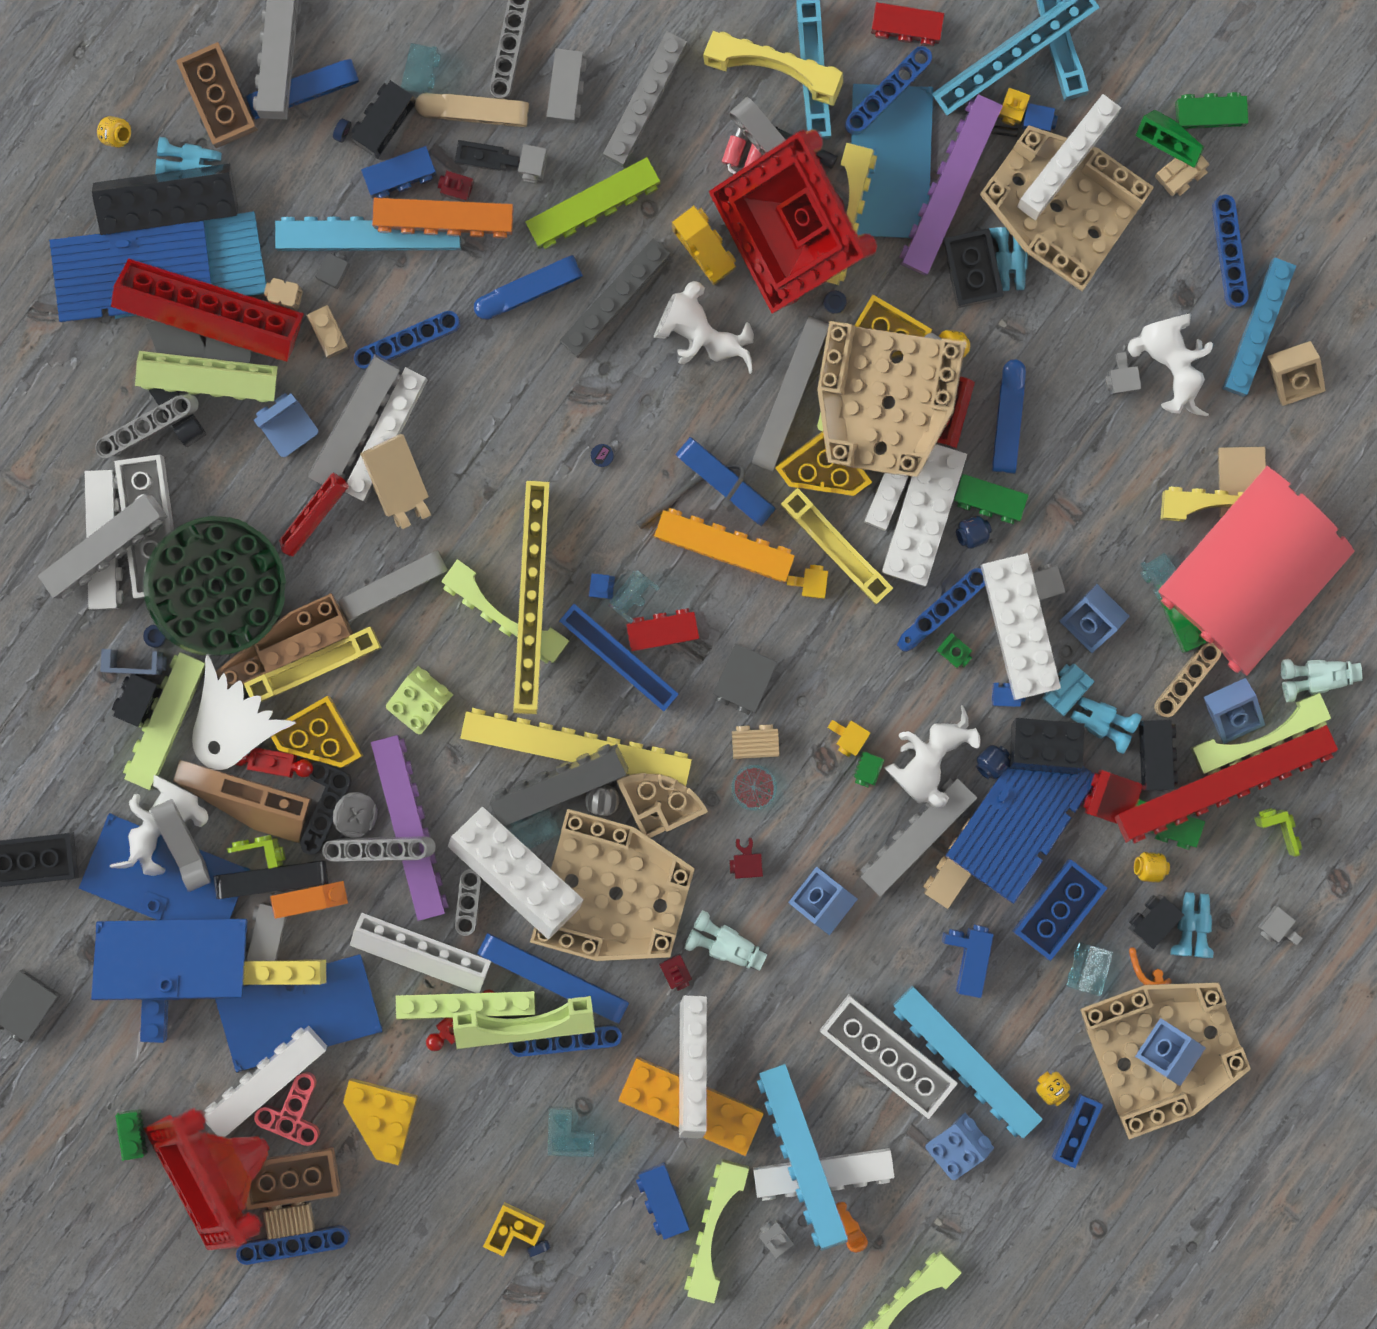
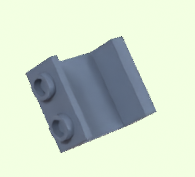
M101 650L100 672L162 675V672L166 671L167 657H163V652L152 651V670L117 668L118 650Z

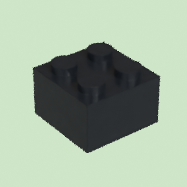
M131 674L130 677L126 676L121 687L124 690L121 698H116L112 710L115 711L113 716L136 727H143L146 719L149 718L152 712L151 707L155 698L159 696L161 684L139 674Z
M1160 894L1150 897L1145 903L1147 908L1142 913L1137 912L1129 921L1131 925L1128 929L1152 949L1184 917V914Z

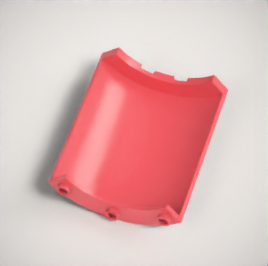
M1268 466L1265 467L1158 590L1163 598L1161 602L1170 610L1175 608L1202 632L1200 636L1210 644L1213 643L1229 661L1227 665L1234 672L1239 673L1241 671L1246 676L1355 552L1344 536L1340 538L1336 534L1338 528L1318 507L1302 493L1297 496L1296 492L1288 487L1290 483Z

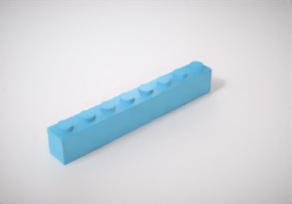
M1063 0L934 91L932 96L943 112L949 115L1099 9V5L1095 0Z
M360 216L350 217V220L341 221V217H327V221H318V217H304V221H295V217H281V221H275V249L277 251L461 250V236H448L447 232H438V235H425L424 231H415V234H402L401 230L393 229L392 233H380L378 229H374L372 226L373 220H364V217Z
M913 986L893 1004L896 1008L893 1013L902 1022L906 1019L912 1025L909 1029L918 1038L923 1036L928 1041L926 1046L934 1055L939 1052L944 1057L941 1062L950 1071L955 1069L960 1074L958 1079L967 1088L971 1085L977 1091L974 1096L982 1104L986 1101L992 1107L990 1112L999 1121L1003 1118L1009 1124L1006 1128L1014 1137L1020 1135L1024 1138L1043 1120Z
M784 1064L759 1073L760 1080H757V1084L761 1094L766 1093L768 1101L764 1102L768 1115L773 1114L776 1123L772 1124L775 1135L782 1138L784 1145H781L780 1149L784 1159L789 1158L791 1167H788L791 1180H796L799 1189L795 1191L799 1202L805 1203L807 1210L803 1211L806 1222L808 1225H813L815 1232L811 1233L815 1247L820 1246L821 1251L848 1242L786 1065Z

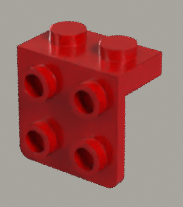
M1099 769L1098 773H1094L1091 781V786H1093L1091 795L1087 794L1084 801L1085 813L1117 824L1115 817L1118 814L1136 807L1142 785Z

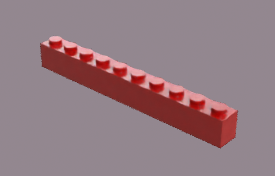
M1325 725L1122 812L1115 817V820L1125 842L1127 843L1132 840L1135 844L1146 839L1145 834L1152 831L1155 835L1167 830L1166 825L1173 822L1176 826L1188 821L1187 816L1194 813L1196 817L1209 812L1208 807L1215 804L1217 808L1230 803L1229 798L1236 795L1238 799L1251 794L1250 789L1258 787L1259 790L1272 785L1270 781L1279 778V781L1293 776L1291 772L1299 769L1300 772L1313 767L1312 763L1320 760L1321 763L1334 758L1333 754L1338 751V748L1328 726Z

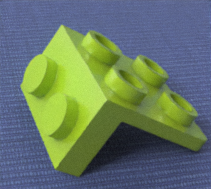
M1269 808L1259 811L1260 816L1254 817L1256 825L1265 828L1280 823L1289 855L1294 857L1300 856L1299 850H1302V845L1299 837H1295L1292 829L1296 827L1293 815H1289L1288 811L1281 809L1276 811V809Z
M271 835L254 838L255 843L250 844L248 839L233 842L232 847L227 848L228 853L264 846L268 869L283 865L282 861L286 860L283 846L279 847L278 838L272 839Z

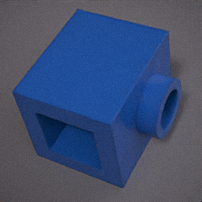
M1028 103L1022 129L1026 130L1028 126L1048 132L1051 129H1055L1058 116L1054 115L1055 108Z

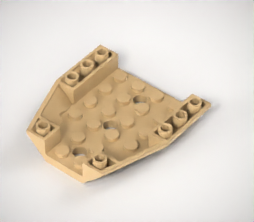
M1028 126L980 195L1026 253L1083 291L1154 187L1099 148L1093 147L1035 221L1017 207L1018 203L1068 138ZM1015 176L1020 177L1024 184L1018 186L1014 184L1012 178ZM1050 204H1059L1061 207V211H1053L1050 207ZM1088 230H1096L1099 238L1090 237Z
M829 321L817 389L828 462L858 469L918 477L953 413L966 342L943 338L938 340ZM895 351L903 353V360L900 363H893L892 354ZM892 396L895 399V405L891 409H886L883 404L884 400ZM880 442H884L887 445V451L883 455H878L875 451L876 445Z
M567 809L551 870L564 882L567 875H576L578 877V885L571 888L584 900L580 909L549 940L534 927L530 943L595 961L670 957L695 868L635 827ZM612 887H620L622 889L623 896L620 899L614 900L610 897L609 891ZM657 899L666 901L667 909L664 912H657L654 909V902Z
M1219 983L1143 985L1080 1009L1086 1031L1128 1139L1194 1116L1251 1070L1226 1009V1001ZM1160 1018L1205 1047V1050L1181 1086L1135 1057ZM1208 1026H1214L1217 1031L1216 1036L1212 1039H1208L1204 1035V1030ZM1121 1058H1128L1130 1061L1129 1069L1125 1071L1119 1070L1118 1061Z

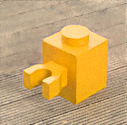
M1008 88L998 117L1002 118V122L1015 126L1016 123L1020 125L1031 95Z
M810 565V569L805 568L804 578L788 576L787 585L802 587V597L825 599L828 571L823 570L824 566Z
M831 720L827 727L840 735L836 743L840 746L838 751L847 757H850L851 754L857 756L870 735L869 731L851 720L846 728L834 720Z

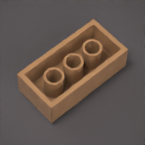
M218 42L176 60L210 140L216 149L258 131L224 51Z
M334 1147L267 1157L260 1171L251 1182L246 1203L247 1210L339 1196L341 1189Z

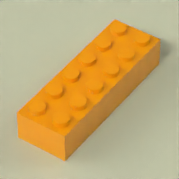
M669 508L668 511L663 510L654 535L655 539L782 583L786 582L795 555L791 554V549L778 546V549L769 547L770 542L757 538L756 542L747 539L748 535L745 533L734 531V534L725 532L726 527L713 523L711 527L703 524L704 519L691 515L690 519L682 517L681 511Z
M636 1057L618 1101L679 1127V1074ZM706 1086V1133L703 1138L746 1156L764 1111Z

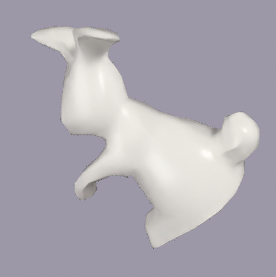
M690 282L683 292L673 294L660 319L654 338L665 339L669 337L672 331L687 338L690 343L689 349L677 350L678 355L683 356L679 359L680 364L689 362L699 349L704 346L710 359L715 362L734 356L743 357L749 374H751L752 358L750 352L742 348L753 343L754 333L751 325L746 322L740 335L718 332L713 329L707 321L703 307L697 300L700 295L704 294L705 287L700 282Z
M1190 313L1143 327L1141 335L1134 337L1128 343V351L1132 357L1140 356L1141 352L1146 351L1152 358L1165 364L1171 370L1174 376V399L1162 403V408L1170 413L1180 414L1185 405L1186 409L1193 414L1209 416V413L1195 406L1194 399L1205 378L1203 373L1191 366V362L1209 354L1213 348V343H1206L1204 349H1202V341L1197 339L1195 350L1186 348L1180 331L1190 326Z
M961 705V721L958 724L934 723L930 728V738L927 744L911 732L899 734L901 740L910 741L901 747V752L915 750L916 756L904 769H900L895 763L884 768L918 804L928 802L934 808L944 807L949 797L945 792L938 791L942 758L948 751L956 749L964 742L969 743L976 749L980 747V735L976 728L967 730L968 716L963 705Z
M154 775L153 787L157 788L161 794L153 807L172 799L184 822L191 819L194 825L202 827L207 823L208 814L203 807L198 805V796ZM134 794L133 798L129 801L131 811L143 820V824L138 828L131 829L128 835L130 844L129 860L111 864L110 867L125 869L133 867L137 860H139L142 865L143 874L150 876L162 875L165 873V868L151 860L152 854L156 849L157 838L161 835V832L152 816L151 810H143L139 806L140 795Z

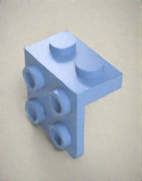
M284 393L275 400L277 404L271 408L264 407L256 413L258 417L254 419L257 426L262 429L281 457H287L319 433L318 428L292 393L289 395Z
M966 1112L959 1116L948 1129L933 1138L925 1146L951 1180L958 1179L984 1161L994 1149L989 1138L984 1136L975 1121Z

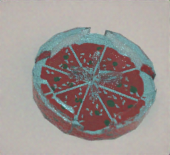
M748 765L740 769L734 776L731 784L732 795L735 801L742 808L748 810H761L769 806L777 792V783L773 774L767 768L759 765Z

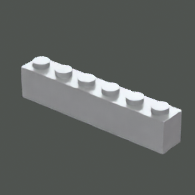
M264 0L267 3L266 9L262 10V23H264V31L260 32L262 53H258L257 58L260 74H257L255 79L258 95L254 96L253 108L257 111L259 117L263 119H288L299 0Z
M666 31L603 152L604 158L623 168L625 167L687 47V41Z
M376 354L373 356L308 473L309 478L323 485L334 472L344 479L345 474L342 472L346 465L349 467L352 465L356 458V454H354L356 447H362L368 436L365 434L368 426H374L379 416L376 414L379 406H385L390 397L387 394L391 385L395 387L401 377L398 373L400 371L398 366Z
M144 494L39 574L38 577L52 598L66 599L74 593L73 589L78 585L83 586L92 579L91 575L95 572H101L109 567V562L112 559H118L128 552L127 548L129 546L142 542L145 539L144 535L160 528L163 525L162 521L167 518V515L152 494Z
M950 778L941 787L943 792L949 797L944 807L934 808L926 802L927 808L922 813L917 811L910 818L909 822L911 825L906 830L901 828L892 837L895 841L889 847L885 844L876 853L879 857L873 863L868 861L861 868L862 874L860 877L880 897L977 799L958 778L954 781Z

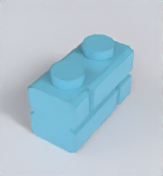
M1074 663L1071 666L1066 664L1059 671L1061 689L1045 692V695L1042 697L1062 716L1067 714L1095 682Z

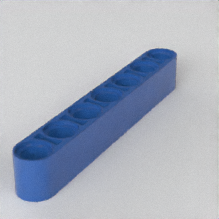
M486 934L477 952L479 956L566 999L591 996L593 1012L620 1024L629 1005L628 1001L492 934Z

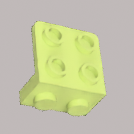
M417 666L386 704V709L416 734L420 735L452 698L453 694L448 691L447 687L432 678L426 670Z

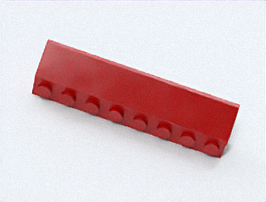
M129 258L114 284L111 307L286 362L293 351L304 317V313Z

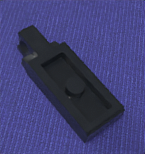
M458 140L454 163L496 171H506L507 166L519 168L520 158L509 155V150L503 147Z

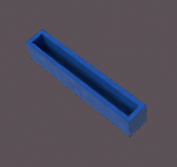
M575 604L559 620L662 711H665L679 695Z

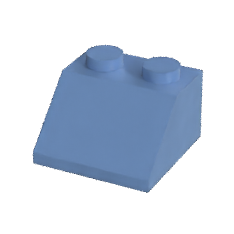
M1096 584L1067 612L1060 622L1093 653L1130 616Z
M1246 678L1204 697L1208 712L1223 744L1265 726L1257 696Z
M816 866L788 903L830 935L858 899Z
M1160 1018L1135 1057L1181 1086L1205 1050V1047Z

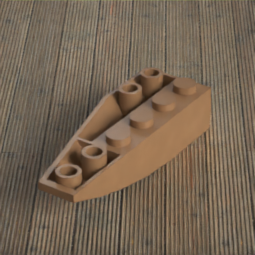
M331 593L289 612L273 625L270 632L253 646L240 651L220 667L216 674L219 679L223 673L226 675L227 689H229L239 680L242 681V684L328 647L352 635L353 632L342 609Z
M179 760L173 780L174 783L254 830L297 843L300 842L311 805V798Z

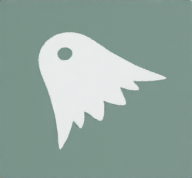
M206 656L204 687L193 729L192 744L196 756L205 766L214 770H223L235 765L267 738L296 724V722L269 720L273 711L258 713L261 696H253L243 700V684L240 680L227 689L226 675L223 673L218 680L210 657ZM211 741L219 743L220 752L218 754H212L209 751L208 745Z

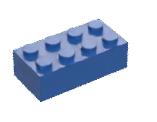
M1068 859L1012 931L1051 961L1104 894L1107 887L1074 861Z

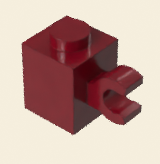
M446 171L445 176L441 175L437 188L441 189L440 194L442 196L461 202H468L474 180L470 177Z
M748 838L749 844L747 847H742L740 839H736V847L743 854L734 855V860H729L730 874H735V879L763 877L761 853H752V838Z
M680 953L659 963L671 990L676 988L679 991L690 985L688 981L692 980V977Z

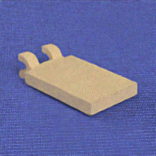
M399 434L360 453L384 513L388 517L393 515L397 527L401 526L404 529L411 525L405 512L413 508L416 516H421V519L431 516L428 507L423 501L429 496L403 434Z
M1265 447L1218 448L1219 490L1229 491V495L1238 496V492H1245L1266 467ZM1219 507L1220 517H1223L1231 507Z

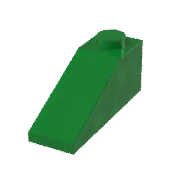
M1153 110L1143 116L1135 135L1193 168L1196 167L1204 149V146L1175 120L1157 110Z
M1161 587L1154 589L1181 651L1187 652L1207 643L1200 636L1202 632L1175 608L1170 610L1161 602L1163 598L1158 592Z

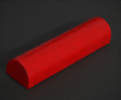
M333 472L280 538L279 542L283 553L294 557L345 493L349 485L342 477Z

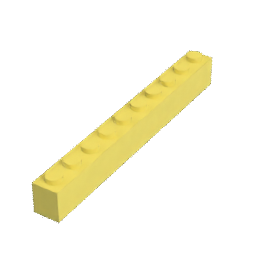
M526 481L513 713L537 714L549 482Z
M472 708L471 712L466 711L460 739L568 762L577 761L576 759L585 753H589V755L594 754L604 745L610 744V746L617 744L628 766L627 774H661L676 779L685 786L687 785L692 759L688 758L687 753L675 751L674 755L665 754L666 749L652 746V750L642 749L643 744L630 742L629 746L620 744L621 739L607 737L606 741L597 739V734L585 732L584 736L575 734L576 730L562 727L561 731L552 730L553 725L541 722L539 727L530 725L531 720L517 718L516 722L507 720L508 715L494 713V717L486 716L485 710Z

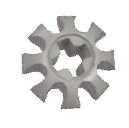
M602 785L587 792L585 797L586 807L588 811L595 815H611L618 808L619 794L612 786Z

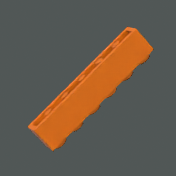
M374 198L372 226L374 229H378L380 233H392L393 229L401 230L402 234H415V231H424L425 235H438V232H447L448 236H461V233H470L471 237H484V234H493L494 238H507V235H512L514 207L513 204Z

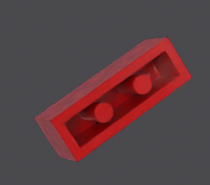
M876 2L871 33L880 39H889V36L897 37L900 42L911 43L912 40L921 41V45L932 47L940 42L944 13Z
M959 376L954 410L937 444L957 449L974 388V381Z
M689 608L676 610V615L667 616L666 612L654 614L653 619L644 621V616L630 619L631 623L626 624L631 652L699 639L695 613L690 612Z

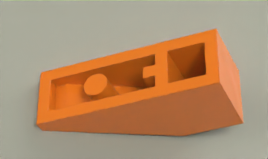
M344 881L270 896L275 919L348 904Z

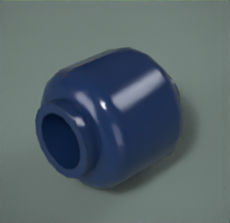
M973 516L962 520L958 525V529H956L958 542L968 549L986 544L992 532L991 525L980 516Z
M990 745L977 757L976 768L986 779H997L1009 768L1010 760L1008 757L1010 753L1003 746Z

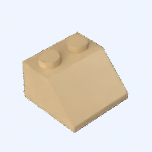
M1311 341L1267 356L1270 374L1282 406L1326 391L1321 360Z

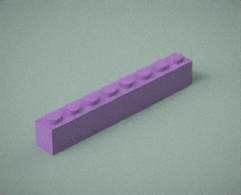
M979 94L974 99L971 98L965 108L968 114L965 120L960 119L955 132L959 134L956 141L951 140L946 150V153L949 154L946 162L942 161L937 170V174L940 175L937 183L932 182L927 195L931 197L928 203H923L918 216L921 219L918 225H913L908 237L912 239L909 246L904 245L899 258L902 259L900 265L924 276L929 273L1003 105Z
M396 735L371 742L395 836L430 837L428 827L424 828L422 819H425L422 805L418 806L416 797L419 796L417 785L411 782L410 775L413 774L411 762L405 759L404 752H407V746L404 738L400 739V736ZM420 843L419 850L424 853V846ZM398 844L399 851L402 854L403 847L401 844ZM435 852L433 855L419 860H402L418 921L445 914V908H449L446 895H441L439 886H442L443 882L440 872L436 873L433 865L437 863Z

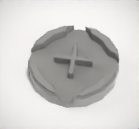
M351 792L337 802L333 811V822L341 834L350 838H359L374 827L378 809L368 795L361 792Z

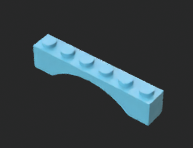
M796 0L800 58L803 60L811 59L819 65L825 66L820 0ZM803 85L807 131L812 129L819 132L822 140H830L829 106L826 103L813 100L811 91Z
M1036 0L1040 16L1062 2V0ZM1068 30L1048 44L1064 101L1084 96L1089 91L1083 68Z

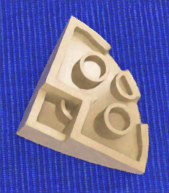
M637 773L616 780L639 831L649 838L664 831L668 832L708 812L703 802L690 788L669 776Z

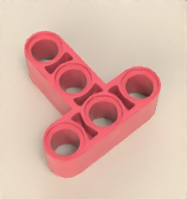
M310 1072L300 1073L291 1086L282 1110L269 1105L262 1106L255 1113L254 1119L256 1124L263 1129L305 1146L314 1144L320 1135L319 1128L315 1124L302 1119L316 1086L315 1076ZM307 1077L311 1081L310 1088H302L299 1085V1079ZM291 1099H299L302 1102V1108L294 1110L290 1105ZM262 1111L270 1112L272 1116L270 1122L266 1123L261 1120L260 1113ZM283 1120H290L292 1122L293 1129L291 1131L283 1130L281 1126ZM311 1129L314 1132V1139L306 1140L302 1134L303 1130Z

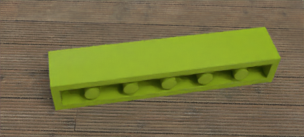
M648 157L525 221L538 248L544 247V249H548L557 243L556 239L562 236L565 239L577 233V228L583 225L587 228L597 222L596 218L603 214L605 217H608L617 212V207L625 204L629 206L638 200L637 196L643 193L647 196L657 191L660 180Z

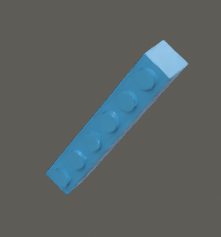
M1278 258L1271 260L1222 387L1223 390L1242 397L1248 394L1296 265Z

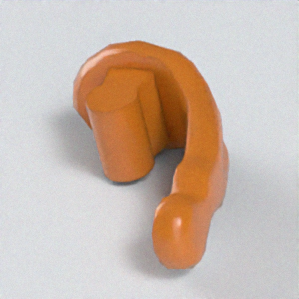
M1134 947L1129 949L1133 969L1138 979L1144 985L1172 983L1170 978L1163 981V971L1160 969L1154 970L1152 972L1153 981L1149 980L1141 970L1136 949Z
M838 1202L836 1207L848 1238L846 1245L851 1252H861L867 1247L868 1240L861 1231L858 1222L846 1210V1203Z

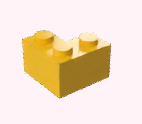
M504 1202L483 1247L504 1257L514 1236L535 1246L546 1221Z

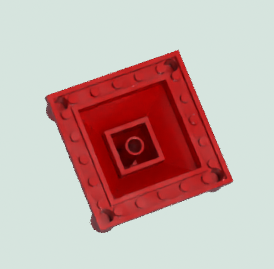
M804 129L797 132L708 191L772 314L796 303L801 296L858 261L872 256L877 249L876 240L872 235L865 233L858 236L845 212L842 198L834 190L828 177L825 175L820 161L816 157L815 152L820 151L823 140L819 132L812 129L808 131Z
M195 1108L188 1110L178 1117L167 1115L155 1123L144 1127V1132L207 1250L238 1247L260 1233L259 1228L262 1225L259 1218L255 1214L252 1216L249 1212L243 1215L242 1210L246 1207L251 1182L268 1157L267 1151L270 1148L264 1138L260 1139L258 1136L228 1139L206 1132L201 1133L199 1131L205 1128L206 1118L201 1110L197 1111Z

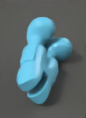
M159 137L158 157L174 156L181 157L183 160L182 162L157 158L155 174L212 166L203 165L204 160L221 161L222 153L185 143L182 148L170 144L166 137Z
M1006 227L988 228L990 229L991 237L995 238L998 243L999 252H996L995 257L1003 291H1009L1010 289L1009 273L1015 274L1016 290H1024L1026 269H1028V253L1023 251V248L1014 237L1013 252H1009V231Z
M1081 697L1077 704L1085 710L1093 712L1091 717L1074 710L1070 718L1077 723H1085L1084 727L1087 731L1100 739L1105 736L1109 737L1116 744V750L1124 754L1132 736L1111 728L1109 724L1114 723L1134 734L1142 716L1134 713L1130 717H1124L1116 714L1117 708L1111 705Z
M1185 892L1181 911L1184 917L1178 922L1177 929L1182 931V937L1179 944L1171 948L1170 955L1192 956V932L1195 931L1197 932V940L1193 957L1213 958L1214 952L1207 943V933L1212 932L1209 894H1200L1198 911H1194L1195 895L1194 893Z

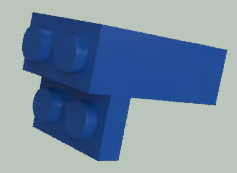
M974 924L973 928L967 929L966 936H964L963 931L949 929V933L943 932L942 942L944 944L964 947L956 986L958 994L977 998L982 997L994 935L989 932V928L986 926Z

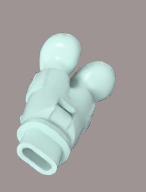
M1285 659L1281 662L1282 679L1308 676V679L1303 681L1282 682L1286 702L1295 701L1297 693L1308 690L1311 695L1325 693L1331 689L1353 685V682L1362 681L1363 679L1361 663L1351 664L1350 661L1327 662L1325 660L1307 661L1305 666H1297L1290 659Z
M702 910L694 924V928L714 935L716 940H711L692 929L684 949L692 951L696 947H704L709 949L711 957L746 966L748 969L753 967L760 971L767 954L759 951L758 946L738 935L739 933L726 925L719 928L713 924L709 913Z

